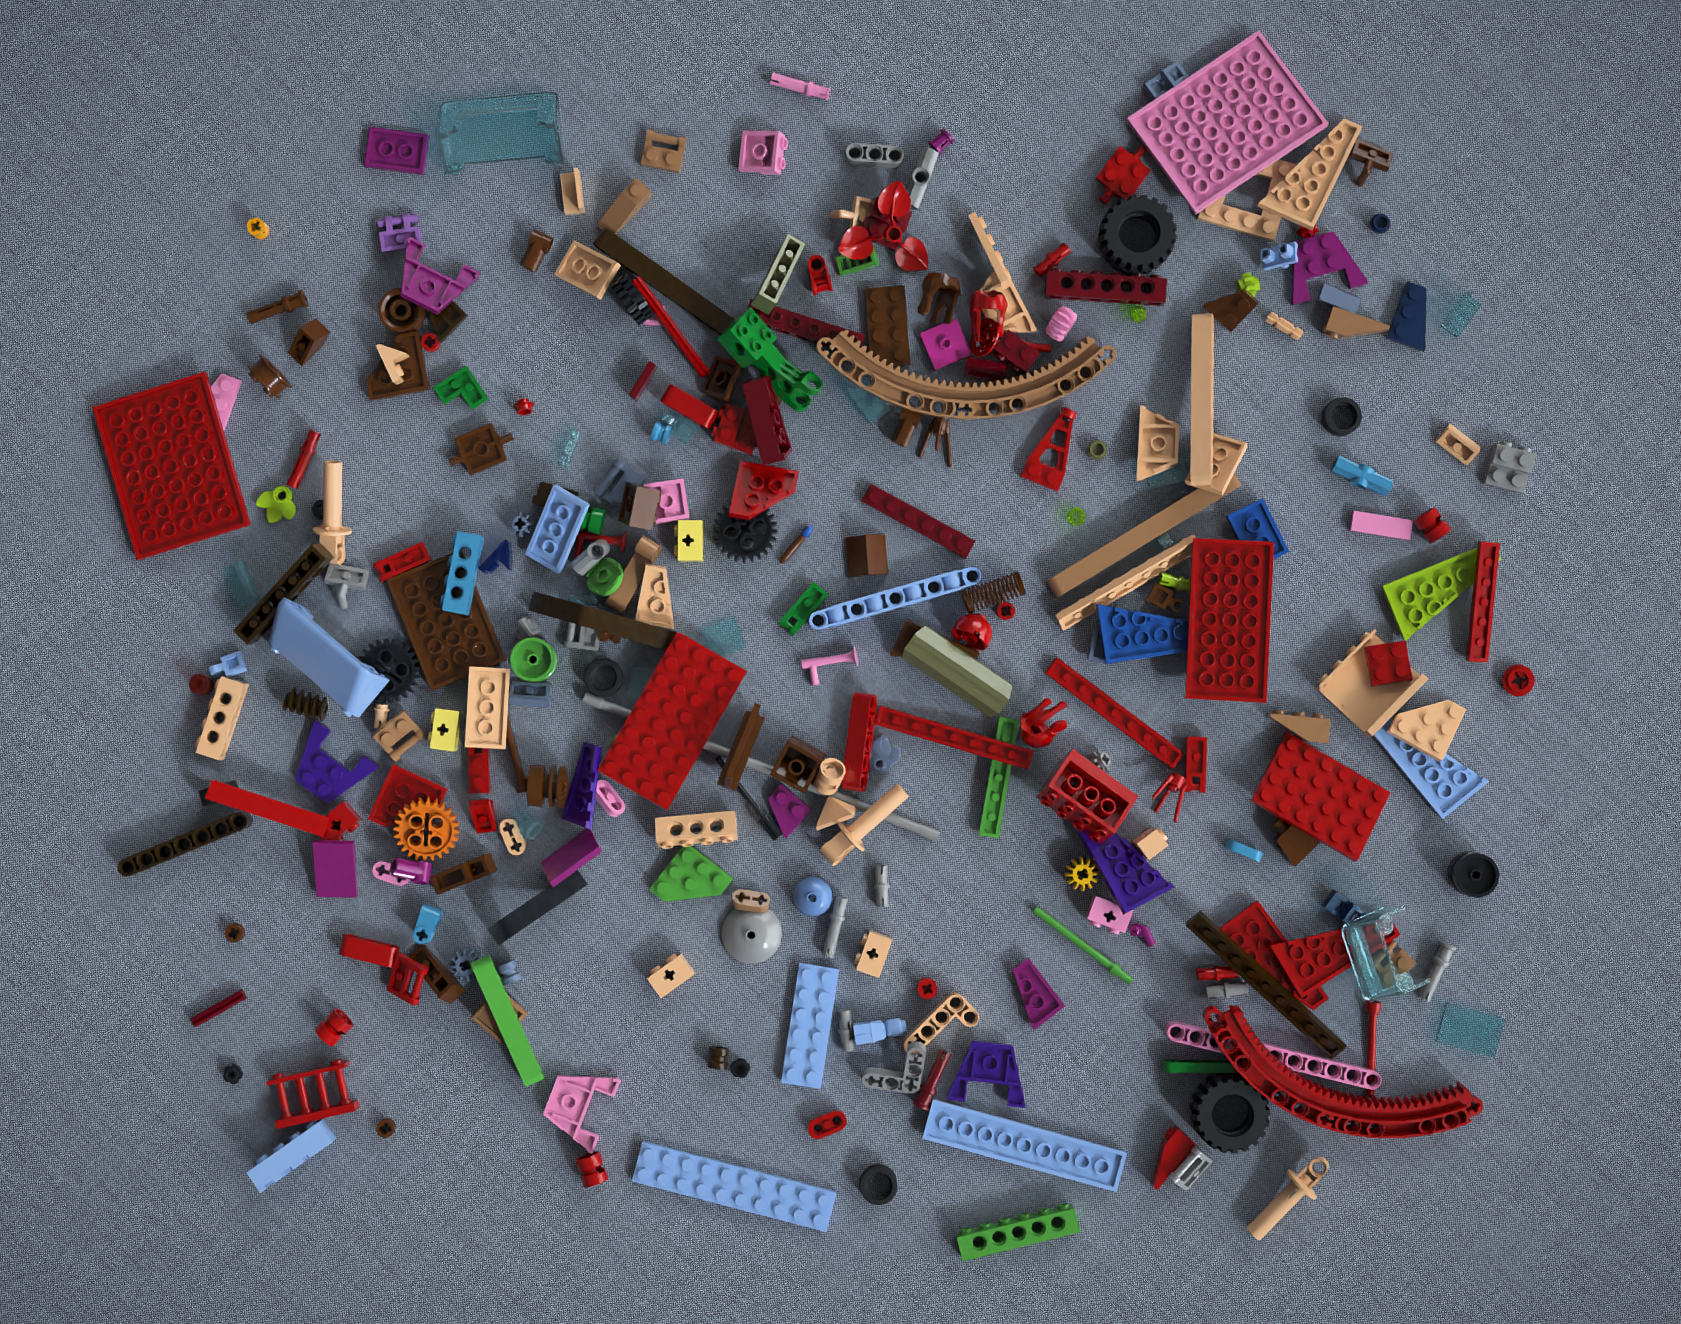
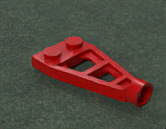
M1062 407L1060 416L1027 459L1020 477L1058 492L1066 472L1072 425L1077 412ZM1062 417L1069 419V421L1065 422ZM1056 430L1062 431L1065 434L1061 447L1050 443V439ZM1049 448L1058 452V463L1053 468L1040 462L1041 455Z

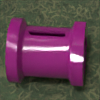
M944 128L940 130L941 133L934 140L928 141L929 146L939 152V155L942 154V150L947 145L954 143L953 137Z

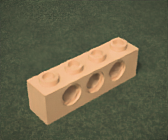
M221 676L216 681L214 687L216 693L209 702L208 709L210 711L208 717H205L202 722L203 732L197 738L195 744L197 748L196 753L216 760L225 759L249 686L248 683ZM226 693H228L231 697V700L228 704H226L223 700V697ZM220 712L224 714V721L222 723H219L217 720V715ZM213 731L218 734L216 742L211 740V733Z
M735 810L655 818L656 842L658 847L663 849H670L676 845L690 847L697 843L711 845L719 841L731 843L734 840H738ZM715 826L722 827L718 832L712 831V828ZM694 828L702 829L698 834L692 833ZM679 829L682 831L677 836L672 835L674 830Z

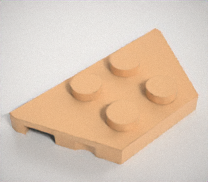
M1000 262L1002 268L1004 269L1005 266L1003 262ZM993 271L980 289L982 291L996 290L1004 294L1007 301V310L1004 315L1005 321L1003 322L1004 333L1008 329L1013 333L1036 332L1037 329L1012 280H1008L1010 287L1003 290L995 271ZM981 309L985 319L991 318L997 322L996 309Z
M1140 406L1136 481H1141L1178 465L1180 425L1166 420L1164 416L1158 413L1155 414L1147 410L1145 406Z

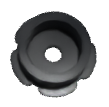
M738 1058L737 1061L734 1060L731 1063L732 1075L740 1078L746 1077L750 1071V1064L743 1058Z
M232 1064L224 1068L223 1078L226 1082L236 1084L242 1079L243 1071L240 1066Z

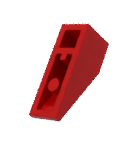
M1176 1125L1173 1128H1168L1163 1135L1164 1138L1161 1142L1151 1185L1156 1190L1159 1189L1168 1178V1175L1186 1158L1191 1149L1196 1146V1143Z

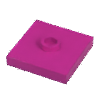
M957 318L953 319L949 325L943 323L919 334L935 371L972 356Z

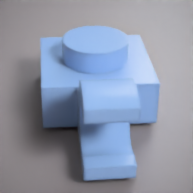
M241 651L221 657L222 663L209 667L210 674L215 679L220 678L224 674L229 678L247 671Z

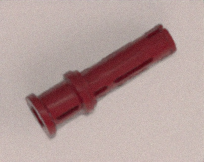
M942 1049L939 1050L925 1084L922 1083L920 1085L921 1090L917 1099L912 1102L914 1105L927 1111L930 1109L928 1106L933 1095L937 1094L935 1088L952 1055L946 1052L944 1059H942L945 1053Z

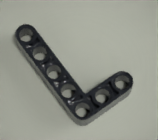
M576 870L555 887L549 886L489 927L488 930L497 944L500 945L588 884L579 870Z

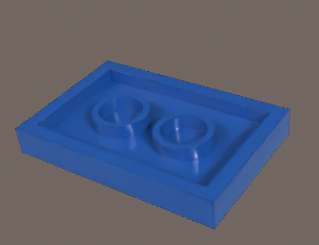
M1263 498L1226 516L1237 540L1274 542L1273 560L1289 552Z

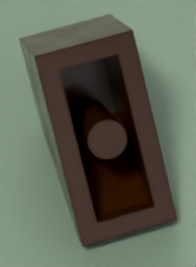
M315 318L299 328L287 353L301 366L305 365L324 345L330 331Z

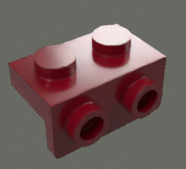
M1009 329L993 349L994 357L1003 363L1004 361L1008 362L1011 365L1010 368L1019 375L1020 373L1025 374L1040 354V352Z

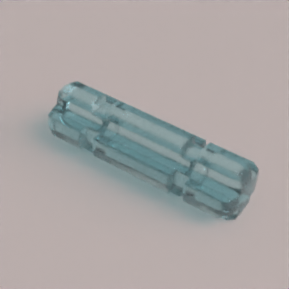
M570 429L569 439L566 440L562 451L563 456L560 457L558 462L560 466L566 468L570 466V458L574 455L578 444L576 441L579 440L581 435L580 431Z

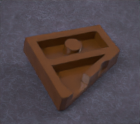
M1242 289L1211 302H1206L1204 307L1210 313H1213V316L1232 332L1260 302L1246 289Z

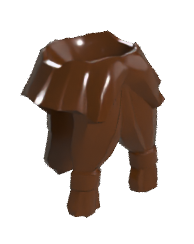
M928 273L921 285L923 295L917 307L918 313L923 316L927 315L931 308L933 295L938 291L939 296L929 322L937 324L941 311L946 307L947 310L943 323L949 325L952 321L953 309L956 306L958 296L962 295L960 283L956 277L951 278L946 273Z

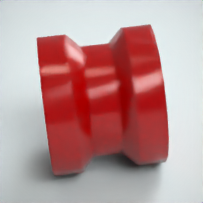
M924 977L917 984V992L922 998L931 999L937 993V985L933 979Z

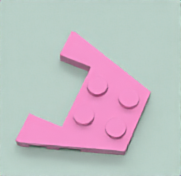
M558 1075L543 1115L592 1154L600 1135L580 1128L594 1090L614 1097L621 1078Z

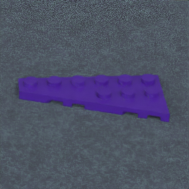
M1075 828L1123 915L1174 888L1170 882L1168 883L1161 876L1157 869L1154 870L1146 862V859L1117 833L1100 844L1092 841L1089 835Z

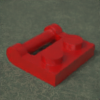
M403 953L397 954L386 990L411 1005H418L423 979L428 973L429 967L414 961ZM416 972L417 975L412 988V992L409 993L408 990L410 987L413 973Z

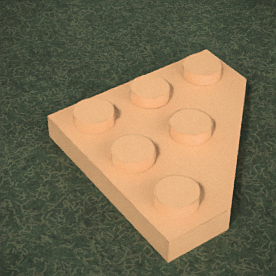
M1446 700L1399 713L1394 716L1387 733L1440 762L1443 761L1466 709L1451 700Z

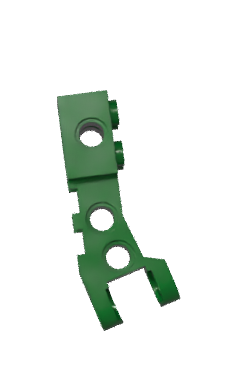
M750 307L738 315L717 340L743 369L749 365H754L761 373L759 376L769 374L774 392L793 410L804 412L811 403L810 395L816 396L822 389V380L811 370L803 372L783 357L772 344L777 337ZM807 382L814 383L816 389L809 387ZM797 397L804 401L803 405L796 401Z

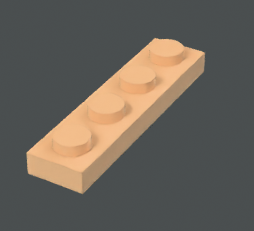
M976 212L968 215L1003 290L1010 287L1008 281L1011 279L1007 267L1003 269L1000 262H1003L999 251H994L992 247L995 243L991 234L986 235L984 231L987 226L983 217L978 218Z

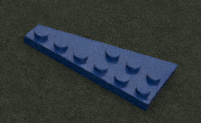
M1096 604L1105 664L1187 652L1188 621Z

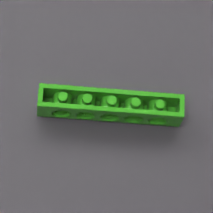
M1061 1203L1054 1209L1041 1208L1037 1210L1038 1213L1030 1214L1025 1212L1019 1214L1017 1218L1010 1219V1217L999 1219L997 1223L985 1222L979 1224L977 1228H961L956 1233L962 1261L1079 1233L1080 1229L1073 1204ZM1054 1217L1062 1219L1058 1225H1053L1051 1221ZM1034 1222H1041L1042 1226L1040 1229L1034 1230L1031 1228ZM1019 1226L1023 1228L1022 1232L1018 1235L1012 1233L1014 1227ZM996 1231L1003 1233L1000 1239H994L992 1236ZM976 1236L984 1238L981 1244L973 1243V1239Z

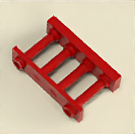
M342 1059L331 1061V1065L288 1075H284L283 1072L271 1075L272 1078L266 1081V1085H276L282 1112L281 1118L275 1121L276 1129L345 1114L360 1108L358 1100L352 1101L348 1096L342 1068L350 1065V1062H343ZM333 1070L335 1072L341 1099L337 1105L329 1103L323 1077L324 1072ZM315 1075L321 1102L320 1108L312 1110V1107L309 1106L303 1077ZM295 1079L301 1110L300 1113L293 1115L289 1109L283 1082Z

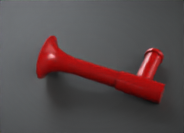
M579 531L575 539L577 541L574 557L577 558L583 552L584 541L594 542L597 539H603L608 544L616 545L624 552L627 545V532L625 531L621 536H605Z

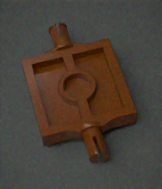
M492 423L455 438L459 455L448 458L450 465L453 466L463 462L472 476L506 462L508 459L504 452L503 444L514 440L513 435L510 432L500 437Z

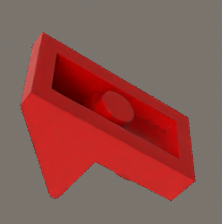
M480 799L469 801V809L477 834L497 831L493 800Z

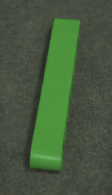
M490 955L471 962L473 972L525 1087L545 1079Z

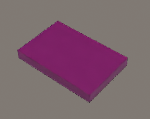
M369 127L364 167L424 175L430 136L428 134Z
M585 829L541 862L549 883L555 887L600 854L602 849L592 829Z
M314 840L312 845L317 897L357 898L358 885L354 841Z

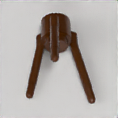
M935 417L932 424L929 423L927 434L918 455L919 458L922 457L933 431V435L936 436L935 451L939 449L940 437L946 436L948 467H952L951 427L948 426L949 420Z

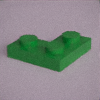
M464 366L433 387L445 405L461 394L472 410H475L489 400L467 366Z

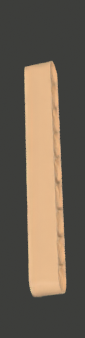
M1213 313L1192 314L1191 486L1213 485Z

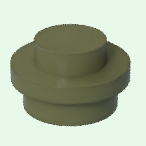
M1100 440L1092 441L1087 447V454L1093 460H1101L1107 453L1105 443Z

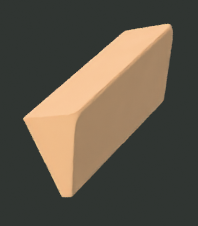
M1450 423L1435 440L1437 444L1466 466L1480 452L1481 448Z

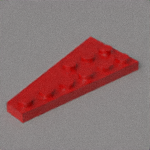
M1383 918L1268 946L1298 997L1303 998L1401 934L1391 918Z

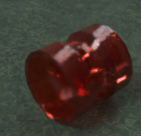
M196 674L191 677L189 688L193 693L208 695L214 689V682L209 676Z

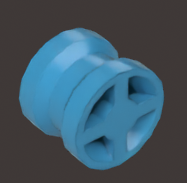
M657 421L651 434V440H658L662 444L667 445L672 426H663L661 422Z

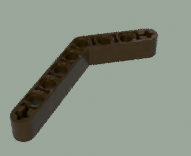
M533 591L528 611L663 650H667L677 633Z

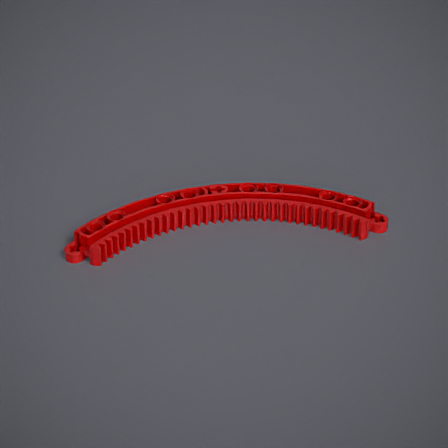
M1238 1005L1229 1006L1230 1010L1223 1013L1216 1006H1208L1203 1011V1018L1214 1040L1233 1067L1254 1089L1288 1113L1321 1128L1369 1138H1408L1431 1135L1471 1123L1470 1117L1478 1115L1483 1109L1482 1101L1477 1096L1471 1095L1470 1091L1459 1081H1457L1455 1088L1452 1084L1449 1085V1090L1442 1087L1441 1093L1435 1089L1434 1095L1428 1091L1426 1097L1419 1093L1418 1098L1414 1094H1412L1411 1099L1405 1095L1403 1100L1396 1096L1395 1101L1392 1097H1388L1386 1101L1384 1097L1378 1100L1376 1096H1373L1371 1100L1369 1096H1365L1363 1099L1361 1095L1355 1097L1352 1093L1348 1096L1346 1092L1342 1094L1339 1090L1334 1092L1330 1087L1326 1089L1324 1085L1319 1086L1317 1082L1313 1083L1310 1079L1306 1080L1303 1075L1300 1076L1298 1072H1294L1285 1063H1282L1280 1059L1276 1058L1255 1035ZM1211 1012H1214L1216 1014L1215 1018L1218 1022L1214 1023L1213 1020L1210 1018ZM1226 1039H1231L1228 1044H1223ZM1245 1057L1242 1062L1237 1063L1239 1058ZM1277 1091H1281L1278 1096H1274ZM1474 1101V1108H1471V1102ZM1301 1102L1299 1107L1294 1108L1295 1104ZM1353 1120L1350 1125H1346L1348 1121ZM1427 1120L1426 1124L1421 1125L1423 1121ZM1373 1123H1376L1373 1128H1370Z

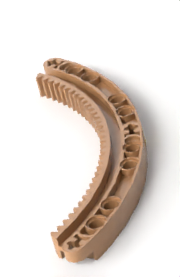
M849 330L841 331L833 340L824 337L816 344L817 352L832 369L861 390L876 398L908 411L933 417L961 420L996 418L1047 405L1070 394L1092 380L1110 365L1117 355L1114 347L1105 345L1099 348L1095 340L1087 336L1082 338L1083 342L1077 343L1070 351L1065 352L1064 356H1059L1058 360H1053L1051 364H1046L1044 367L1023 374V376H1016V379L1014 377L1008 380L1003 379L1001 383L997 380L993 384L991 381L986 382V384L980 382L978 385L974 382L969 386L968 382L962 385L961 382H957L954 385L953 381L946 384L945 380L940 381L938 384L937 379H933L930 382V377H926L923 380L922 375H918L915 378L914 372L908 375L907 369L900 372V366L893 369V363L886 366V359L879 361L880 355L872 357V350L866 353L867 346L860 348V341L854 343V335L847 337ZM821 342H823V343L829 342V343H830L829 349H830L831 351H832L834 348L836 349V351L833 352V353L829 356V358L827 357V355L829 354V352H828L827 350H825V351H822V350H821V348H822ZM1103 350H1110V359L1105 358L1103 361L1099 359L1104 356ZM843 361L851 364L849 372L842 370L841 364ZM1082 367L1086 368L1088 371V376L1086 378H1083L1080 375V370ZM863 375L870 377L871 383L869 386H864L861 383ZM1062 380H1065L1068 383V389L1066 391H1063L1060 388V383ZM912 396L918 399L916 408L909 405V399ZM1014 399L1020 401L1021 406L1018 410L1012 407ZM934 402L941 404L942 409L939 413L934 412L932 409ZM991 403L997 406L995 414L989 412L988 408ZM964 406L969 409V412L965 415L964 412H955L956 408H963Z

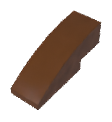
M491 853L432 875L430 879L436 894L439 895L497 872V868Z

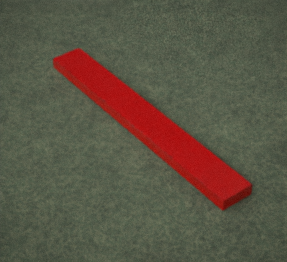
M1056 657L1046 670L1045 674L1169 768L1174 769L1185 754Z
M881 705L874 724L1029 770L1034 753L1030 749Z

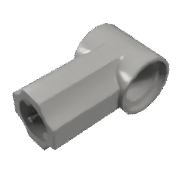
M597 539L591 543L571 563L573 569L582 576L585 575L608 554L610 549L608 542L603 539ZM595 545L601 547L602 554H598L595 551Z

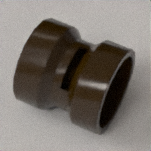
M710 1046L709 1054L711 1058L708 1060L707 1067L718 1070L727 1069L726 1057L729 1054V1048Z

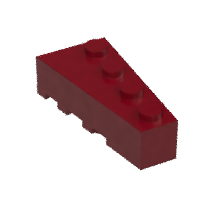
M767 374L746 380L742 384V394L747 401L748 413L751 417L762 466L785 460L791 453L792 447L770 376Z

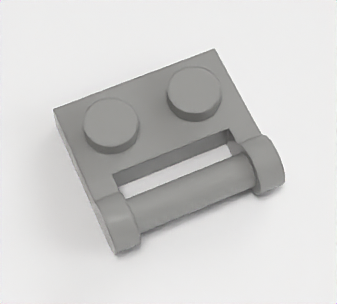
M568 622L566 641H563V647L599 651L598 630L581 626L579 643L574 642L576 624Z
M1196 1146L1191 1149L1190 1155L1176 1171L1168 1175L1174 1183L1185 1191L1193 1185L1213 1162Z

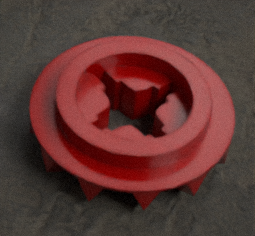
M1512 665L1505 670L1502 676V686L1507 693L1513 696L1528 694L1535 682L1532 671L1524 665ZM1515 675L1519 678H1525L1520 682V686L1511 683L1516 679Z

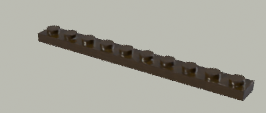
M1201 910L1186 922V927L1325 1055L1332 1059L1345 1050L1346 1044Z

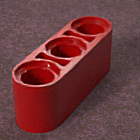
M669 384L660 399V402L707 430H710L719 415L717 410L672 384Z
M343 934L338 954L393 968L400 947L352 934Z

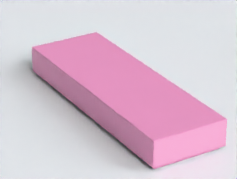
M1352 511L1349 531L1410 540L1413 520Z

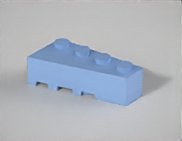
M324 1119L319 1122L317 1120L312 1121L305 1126L307 1128L305 1132L301 1134L298 1131L289 1137V1143L284 1145L282 1142L273 1148L274 1153L268 1157L265 1154L256 1160L257 1165L248 1171L247 1174L260 1193L337 1139Z

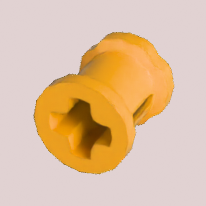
M252 218L247 222V231L256 239H265L269 235L268 225L260 218ZM256 227H261L259 231L255 230Z

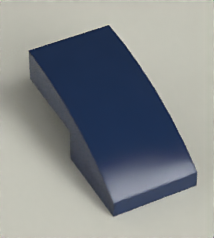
M1332 890L1321 905L1348 926L1362 924L1368 916L1335 890Z

